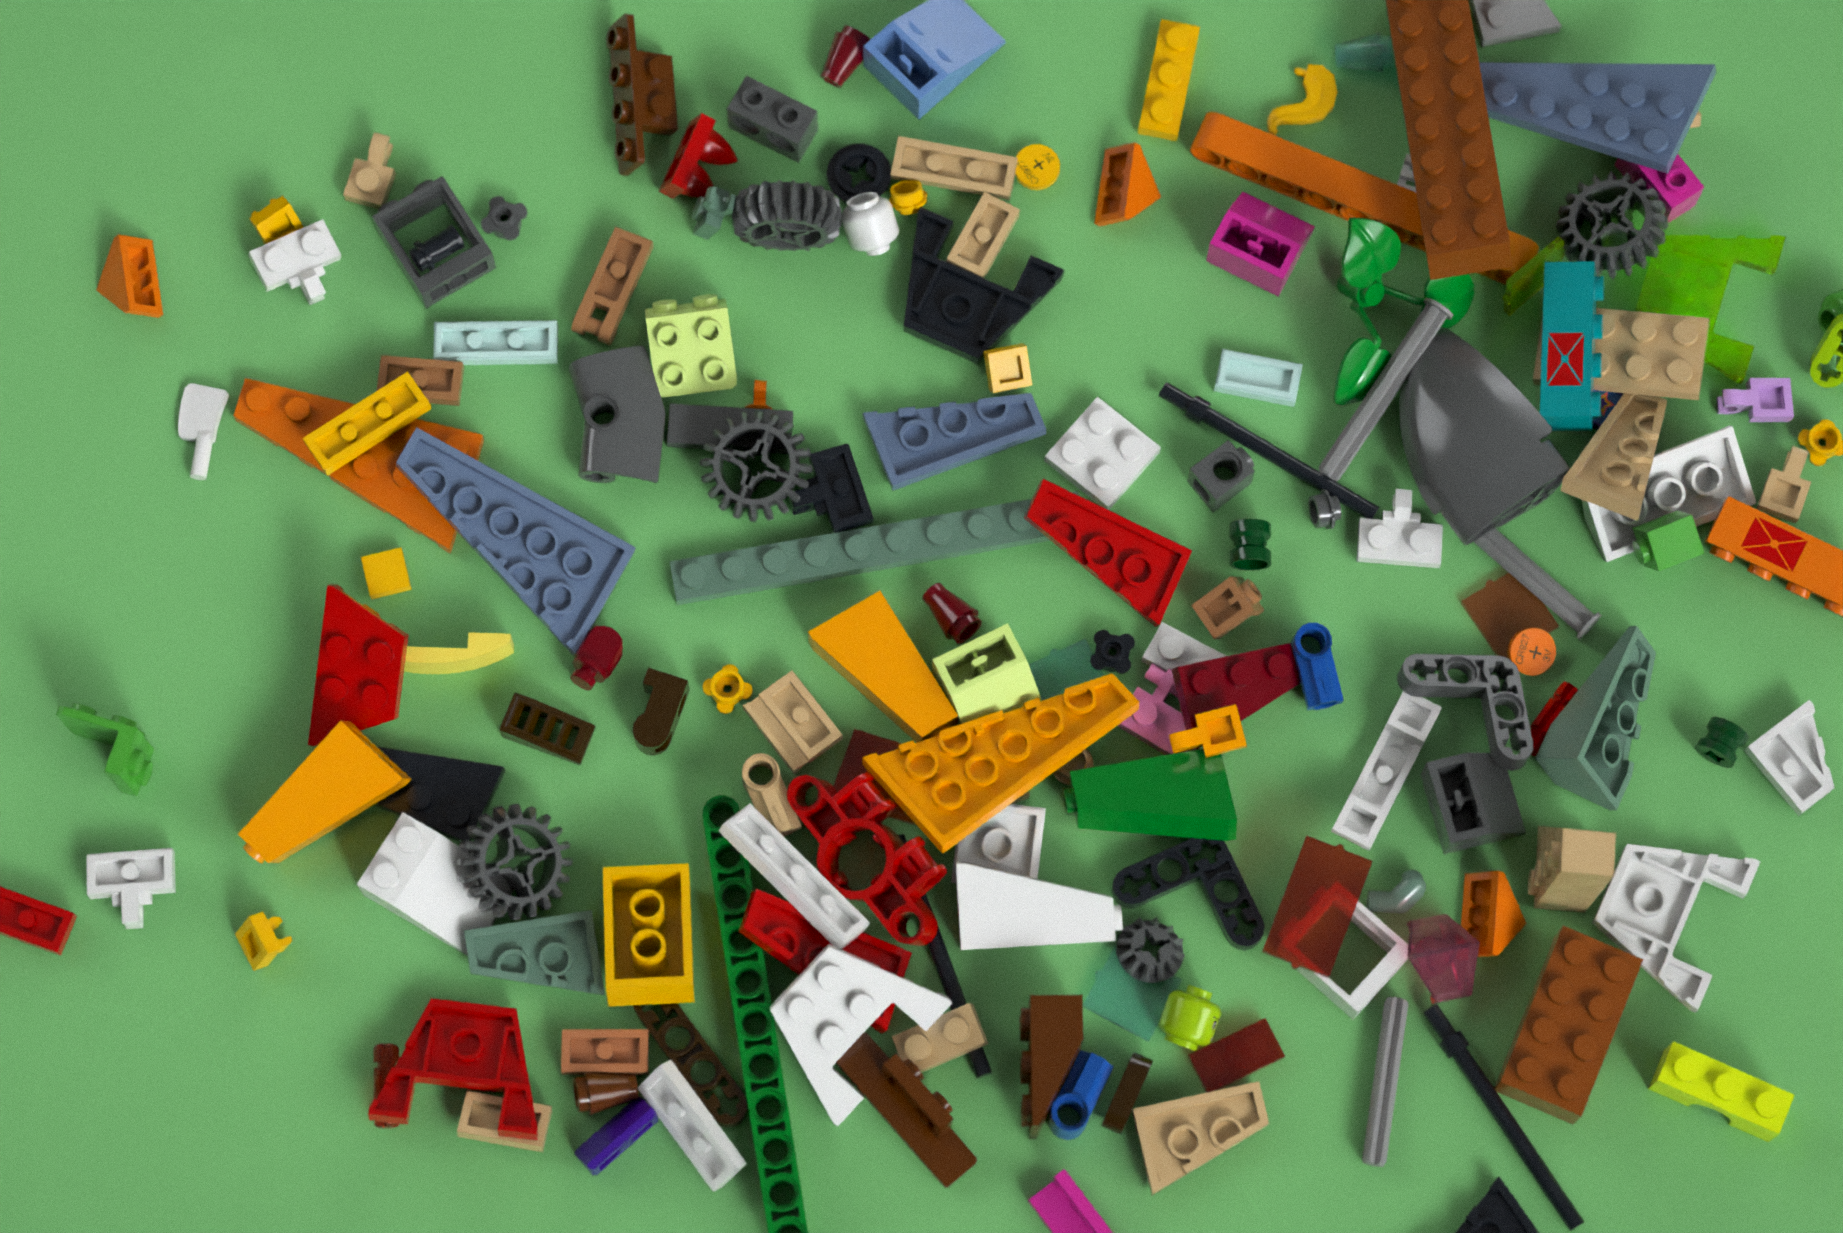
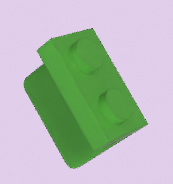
M73 703L71 708L59 706L56 715L73 734L113 746L104 772L121 792L137 796L141 785L146 786L150 780L153 770V762L150 760L154 752V748L145 738V733L136 728L137 723L119 715H112L111 720L96 716V710L79 703Z

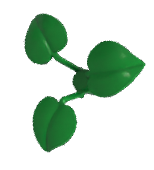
M1349 218L1348 237L1342 257V272L1337 280V289L1342 295L1352 300L1350 309L1357 313L1370 334L1372 341L1365 337L1358 338L1349 346L1341 360L1334 387V403L1340 406L1363 401L1392 357L1388 350L1379 348L1382 339L1363 307L1379 304L1384 294L1422 306V312L1426 306L1423 301L1426 297L1431 298L1452 312V319L1446 318L1440 327L1449 329L1466 315L1475 294V285L1469 274L1430 280L1429 277L1424 286V297H1416L1384 285L1381 281V273L1389 272L1398 263L1401 253L1400 239L1390 227L1367 218Z

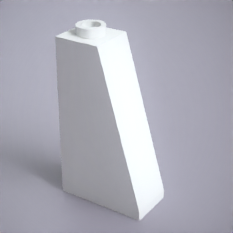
M955 862L959 944L961 950L1116 941L1115 931H1122L1121 905H1113V898L1109 895L967 862Z

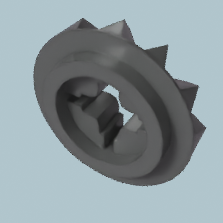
M1139 917L1129 926L1125 925L1116 943V955L1121 967L1133 978L1147 983H1158L1171 978L1179 970L1185 956L1182 947L1183 939H1179L1174 933L1173 925L1166 926L1159 923L1157 917L1152 920L1143 921ZM1145 937L1152 946L1159 945L1161 947L1156 955L1157 960L1155 957H1152L1149 951L1142 952L1141 949L1144 947Z

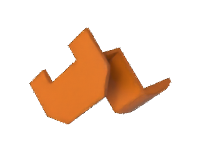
M754 381L753 404L747 405L745 408L772 410L771 407L766 405L767 381Z

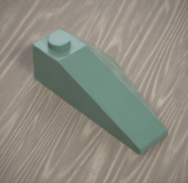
M1629 626L1552 722L1535 758L1556 785L1608 810L1618 809L1632 777L1634 763L1628 760L1632 739H1639L1641 726L1636 723L1639 702L1645 701L1648 696L1656 655L1655 650L1637 626Z

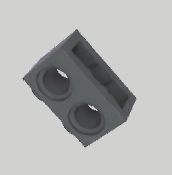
M748 76L744 78L727 107L728 127L798 163L818 132L817 110Z

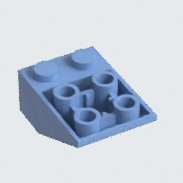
M928 0L891 21L863 46V65L919 120L999 50L1006 41L964 0Z

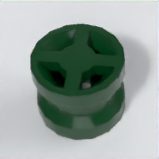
M1711 717L1706 726L1708 733L1706 737L1699 739L1695 749L1706 760L1721 767L1732 768L1737 760L1735 753L1738 747L1745 745L1748 734L1731 721L1719 717Z

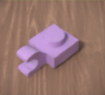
M1750 378L1746 382V390L1724 389L1722 390V396L1716 398L1718 414L1726 415L1748 411L1749 422H1790L1794 417L1790 378Z

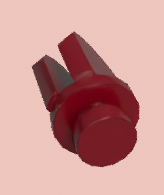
M596 626L589 631L574 654L576 657L572 664L575 670L570 676L572 682L578 687L590 691L596 682L602 683L605 679L609 678L623 656V641L616 630L607 626Z

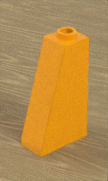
M881 591L874 593L808 631V642L812 650L916 743L938 736L941 730L958 725V714Z
M340 721L238 835L246 842L243 846L244 850L254 860L261 864L264 861L267 863H280L406 786L411 778L353 723Z

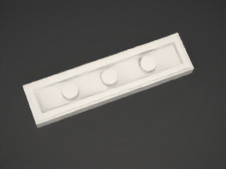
M751 803L728 819L719 829V832L833 946L842 950L869 926L870 922Z

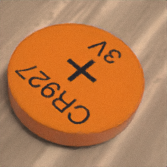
M1528 627L1521 629L1512 637L1508 645V658L1514 662L1519 672L1525 675L1536 676L1546 672L1552 666L1556 657V645L1549 633L1539 628Z

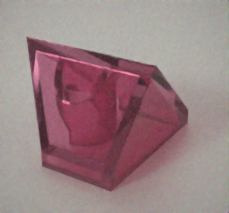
M1447 914L1409 921L1407 923L1410 931L1407 957L1431 993V996H1429L1431 1003L1436 1004L1471 996L1480 942Z

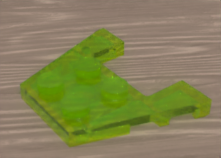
M1665 235L1666 240L1664 244L1657 245L1659 251L1657 258L1650 257L1634 311L1709 318V331L1704 361L1734 382L1742 384L1754 346L1714 333V327L1733 264H1738L1774 275L1786 237L1770 235L1769 238H1745L1746 235H1737L1736 238H1710V235Z

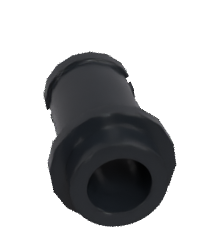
M450 225L447 229L423 243L416 241L414 248L409 250V254L421 272L426 269L432 271L435 269V263L459 249L465 248L457 230Z

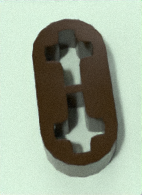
M1133 1052L1102 1122V1127L1120 1135L1122 1134L1154 1060Z

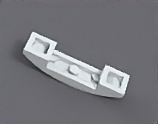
M1404 691L1402 692L1331 832L1368 851L1370 850L1442 709L1441 706L1423 697L1411 696Z

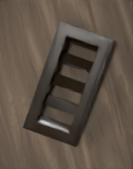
M515 692L501 724L500 733L502 738L581 766L596 726ZM526 711L529 712V716L522 730L517 728V724L522 712ZM539 717H543L546 721L538 737L533 735ZM557 722L562 724V728L554 744L549 739ZM573 728L579 730L572 749L569 750L564 748Z

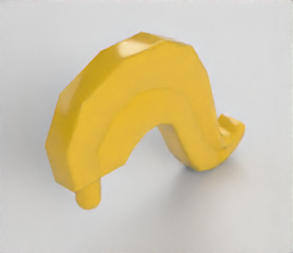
M1308 64L1307 69L1300 67L1294 69L1296 75L1304 77L1302 86L1306 93V99L1300 103L1274 108L1267 120V131L1270 134L1276 136L1278 133L1277 126L1309 125L1323 121L1333 110L1338 91L1335 75L1326 67Z

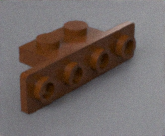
M625 13L609 27L606 45L610 49L611 68L609 71V82L613 86L614 98L612 120L616 124L617 141L614 153L619 164V174L628 176L645 161L643 132L671 136L678 130L672 56L636 50L634 15Z
M863 1033L835 1063L944 1188H949L976 1164L977 1157L950 1128L954 1119L950 1115L953 1111L951 1105L939 1092L935 1091L932 1094L921 1082L924 1079L922 1072L910 1059L903 1061L897 1054L889 1059L867 1033Z

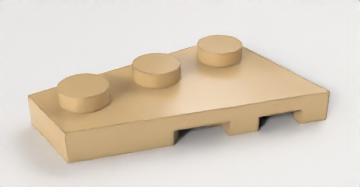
M1259 1081L1134 1108L1132 1110L1151 1195L1156 1194L1269 1125Z

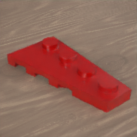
M1042 479L1024 519L1155 627L1159 626L1192 550L1050 481Z
M759 889L751 893L738 932L798 975L806 969L828 944L832 945L790 902ZM861 933L842 949L902 978L905 976L912 954L910 951L866 933ZM891 1003L870 1026L881 1034L886 1032L895 1004Z

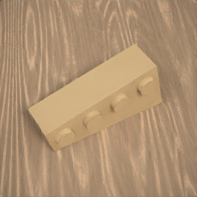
M1538 826L1535 870L1530 869L1528 876V895H1534V908L1585 913L1614 877L1616 833Z

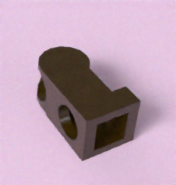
M648 667L643 686L645 693L651 695L645 712L637 717L633 724V734L638 749L646 755L655 756L663 753L669 747L690 688L688 680Z

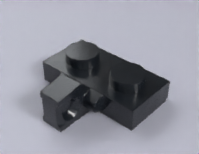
M846 443L811 453L809 462L813 467L814 477L806 480L809 483L807 489L803 488L794 491L801 498L799 502L796 503L789 497L793 515L815 510L817 516L827 514L833 533L872 524L874 518L849 444Z

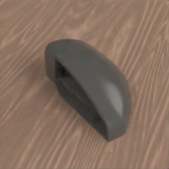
M1440 328L1400 388V428L1408 464L1424 501L1434 515L1443 511V517L1464 545H1468L1545 501L1562 484V480L1570 467L1550 440L1541 443L1540 440L1547 437L1551 433L1552 428L1516 386L1469 343L1447 328Z

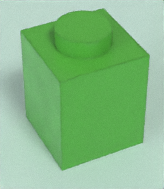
M1677 510L1633 527L1636 538L1632 543L1633 550L1638 561L1644 564L1645 567L1661 571L1705 554L1691 514Z

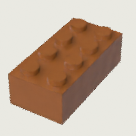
M1563 925L1553 939L1494 1086L1495 1090L1500 1094L1572 1125L1581 1118L1643 959Z

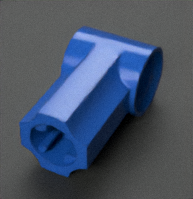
M1307 623L1302 625L1292 638L1291 646L1307 710H1320L1341 704L1344 699L1331 651L1332 636L1329 630L1322 624ZM1301 638H1315L1319 642L1320 652L1316 654L1306 652L1301 646Z
M1080 1050L1049 1113V1128L1058 1138L1064 1140L1075 1139L1085 1130L1089 1117L1114 1069V1066L1104 1058L1092 1052ZM1062 1108H1072L1078 1112L1080 1122L1072 1126L1064 1125L1059 1120L1057 1112Z

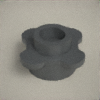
M501 196L493 197L489 201L490 210L487 217L481 220L483 231L488 234L493 233L495 236L506 240L516 239L520 234L521 220L525 219L528 214L526 206L522 203L511 204L506 202ZM506 215L508 219L501 221V216Z

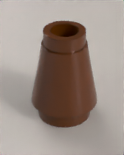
M584 1072L583 1077L573 1078L574 1098L578 1112L588 1111V1114L592 1115L630 1102L631 1100H638V1086L635 1074Z

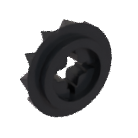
M867 144L845 146L838 150L829 161L827 167L828 184L831 191L842 199L844 204H847V201L852 197L867 192H875L881 197L889 189L891 180L889 161L880 150ZM866 163V177L870 180H861L858 185L856 184L855 187H852L850 171L857 173Z

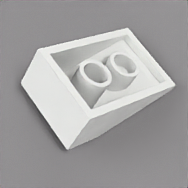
M403 812L357 883L365 897L467 956L464 931L492 926L497 918L493 916V905L487 910H481L478 907L482 895L475 898L467 896L468 890L474 886L473 882L461 883L459 877L462 874L469 873L468 866H458L456 863L457 859L468 857L469 853L462 850L458 845ZM495 875L489 877L500 891L511 896L515 888L510 889L508 881L503 876Z

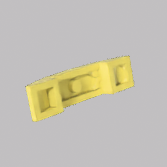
M468 632L467 648L407 646L404 672L451 674L475 670L491 665L513 654L514 642L511 634Z

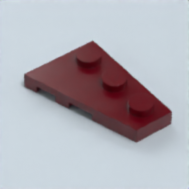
M1291 643L1171 669L1186 730L1197 728L1195 715L1235 704L1240 721L1300 684ZM1201 746L1196 747V748H1194V749H1191V751L1196 750V749L1200 748Z

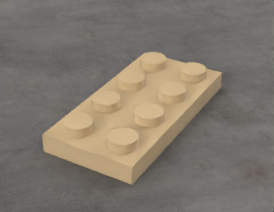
M1596 308V314H1603V339H1595V353H1602V377L1594 378V390L1699 400L1709 331V318ZM1543 314L1533 373L1534 385L1541 384Z

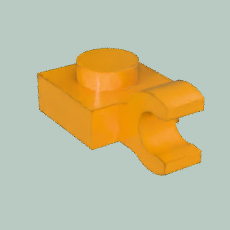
M1236 704L1195 715L1197 728L1169 735L1173 754L1203 746L1205 758L1247 747Z

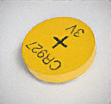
M1033 144L1024 147L1017 154L1018 163L1015 177L1022 186L1031 190H1043L1053 185L1058 179L1060 160L1051 148L1041 144Z

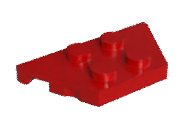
M337 584L327 585L308 738V745L310 746L319 745L340 721H349L361 731L399 717L409 635L393 623H387L381 619L379 613L366 604L362 605L343 592L344 589Z

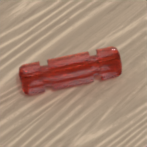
M381 1043L373 1048V1063H377L378 1068L373 1069L375 1100L385 1085L384 1080L399 1060L398 1045ZM374 1121L375 1127L381 1129H392L399 1126L398 1123Z

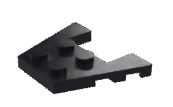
M920 207L917 213L904 332L978 364L984 358L983 351L993 349L1062 280L1064 269L1031 255L1015 289L1011 291L938 259L953 229V221Z

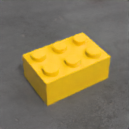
M689 863L603 867L605 982L608 1007L694 1003Z

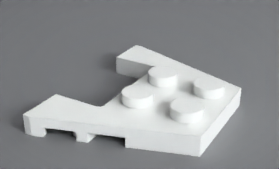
M1627 844L1623 849L1614 870V877L1608 884L1592 923L1620 949L1643 959L1641 967L1688 1010L1695 1013L1701 1005L1713 975L1674 958L1672 953L1702 882L1709 883L1743 899L1748 893L1761 861L1753 858L1735 859L1718 857V854L1700 855L1681 852L1682 850Z
M828 944L770 1006V1011L829 1117L838 1127L864 1099L861 1092L833 1068V1065L891 1003L896 1004L923 1030L927 1031L947 1010L952 1001L946 995L922 987L912 980L902 978L879 968L878 965Z

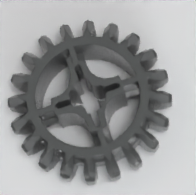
M1611 171L1607 176V180L1600 181V178L1594 174L1592 185L1587 186L1579 182L1577 186L1579 195L1567 193L1565 198L1567 205L1560 206L1558 211L1560 220L1556 223L1557 233L1560 234L1558 238L1560 248L1566 250V258L1570 262L1595 261L1597 276H1600L1603 270H1608L1609 277L1614 280L1617 270L1624 269V273L1631 276L1633 265L1636 264L1645 269L1647 265L1645 256L1657 258L1659 253L1657 245H1663L1666 240L1664 232L1668 227V220L1664 215L1666 209L1664 202L1658 200V192L1654 188L1647 189L1646 182L1642 178L1632 184V177L1628 172H1626L1621 180H1616L1615 174ZM1635 210H1638L1645 218L1640 231L1635 229L1633 222H1631L1633 220L1632 214ZM1584 220L1590 222L1591 228H1593L1591 230L1592 236L1588 241L1579 233Z
M778 180L773 183L764 181L761 185L752 184L748 186V189L745 188L739 191L732 213V224L734 225V234L739 236L743 242H750V245L753 247L761 246L765 247L766 250L776 249L779 251H809L813 247L822 248L825 244L834 242V239L839 236V228L842 224V209L840 208V199L835 197L832 191L825 190L820 185L811 186L809 182L797 183L794 180L791 182Z
M757 409L754 414V422L749 423L747 413L741 411L739 412V419L742 425L736 427L734 422L727 417L724 419V424L730 431L725 436L716 428L712 430V435L720 442L717 446L711 443L704 444V450L714 454L713 459H701L700 465L704 468H713V472L703 475L701 479L704 484L717 483L716 486L708 491L711 499L717 498L722 494L725 495L718 505L722 511L727 510L732 503H735L736 505L733 510L734 518L740 519L745 508L749 509V520L757 522L758 510L763 509L766 519L770 521L774 519L771 507L777 505L779 510L786 514L789 512V509L783 502L785 498L789 496L792 501L799 502L800 496L793 491L795 486L802 489L809 487L808 481L799 478V473H812L813 467L811 465L800 463V459L811 456V451L809 448L796 449V446L801 444L805 437L802 433L795 434L790 438L788 437L794 428V424L791 421L785 422L780 429L777 428L780 420L779 414L772 413L767 424L764 423V412ZM762 433L761 438L757 439L755 446L749 451L742 452L729 449L736 440L745 435ZM774 437L779 439L787 448L790 458L789 471L783 470L771 463V445ZM762 454L761 461L770 471L775 473L765 470L762 474L758 472V476L750 477L751 470L743 461L738 459L748 462L750 458H753L755 461V456H761ZM724 460L742 470L741 489L738 495L730 490L723 474ZM773 480L784 483L779 490L768 497L750 499L752 493L756 491L758 485L763 481Z
M519 804L510 805L508 812L502 806L495 807L492 813L493 818L487 813L481 814L478 817L481 828L475 825L467 828L468 835L474 841L465 840L460 842L459 847L469 852L468 857L458 858L456 863L461 867L468 866L469 873L462 874L459 880L461 883L473 882L474 886L468 890L467 896L475 898L482 895L478 907L481 910H487L493 905L494 917H503L508 912L510 920H519L522 911L527 918L535 917L537 915V906L542 910L551 908V901L548 896L560 898L563 895L556 882L568 883L571 879L568 874L561 872V867L571 866L573 862L571 858H562L561 851L570 848V844L568 841L557 842L556 838L563 831L560 826L547 829L551 816L544 814L536 820L537 811L535 807H527L523 814ZM512 827L529 833L540 847L535 849L527 848L523 845L520 836H515ZM498 834L499 840L496 841L497 855L493 861L485 864L489 843ZM530 855L529 859L521 861V864H518L515 868L506 867L499 869L500 865L509 863L508 860L513 859L514 856L524 857ZM544 860L541 879L532 890L531 884L534 883L532 876L533 868L538 862ZM495 875L503 876L508 881L510 889L515 888L517 897L500 891L489 877Z

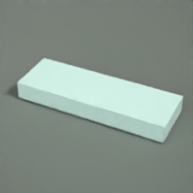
M557 320L434 322L433 359L463 362L464 365L558 364Z

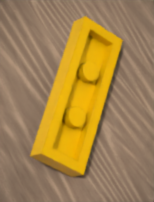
M1161 19L1138 134L1177 141L1200 26Z
M407 371L305 436L303 441L328 476L432 408Z

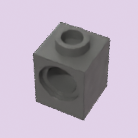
M1228 440L1190 468L1187 482L1210 510L1214 512L1252 483L1255 472L1253 469L1254 463L1243 448L1238 447L1236 449ZM1225 467L1230 469L1235 477L1230 480H1221L1215 476L1213 471L1217 468Z

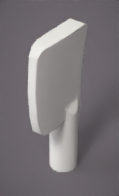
M188 384L184 389L179 409L178 433L182 440L196 442L190 477L196 480H206L212 444L216 442L218 426L229 394L226 390L199 384Z

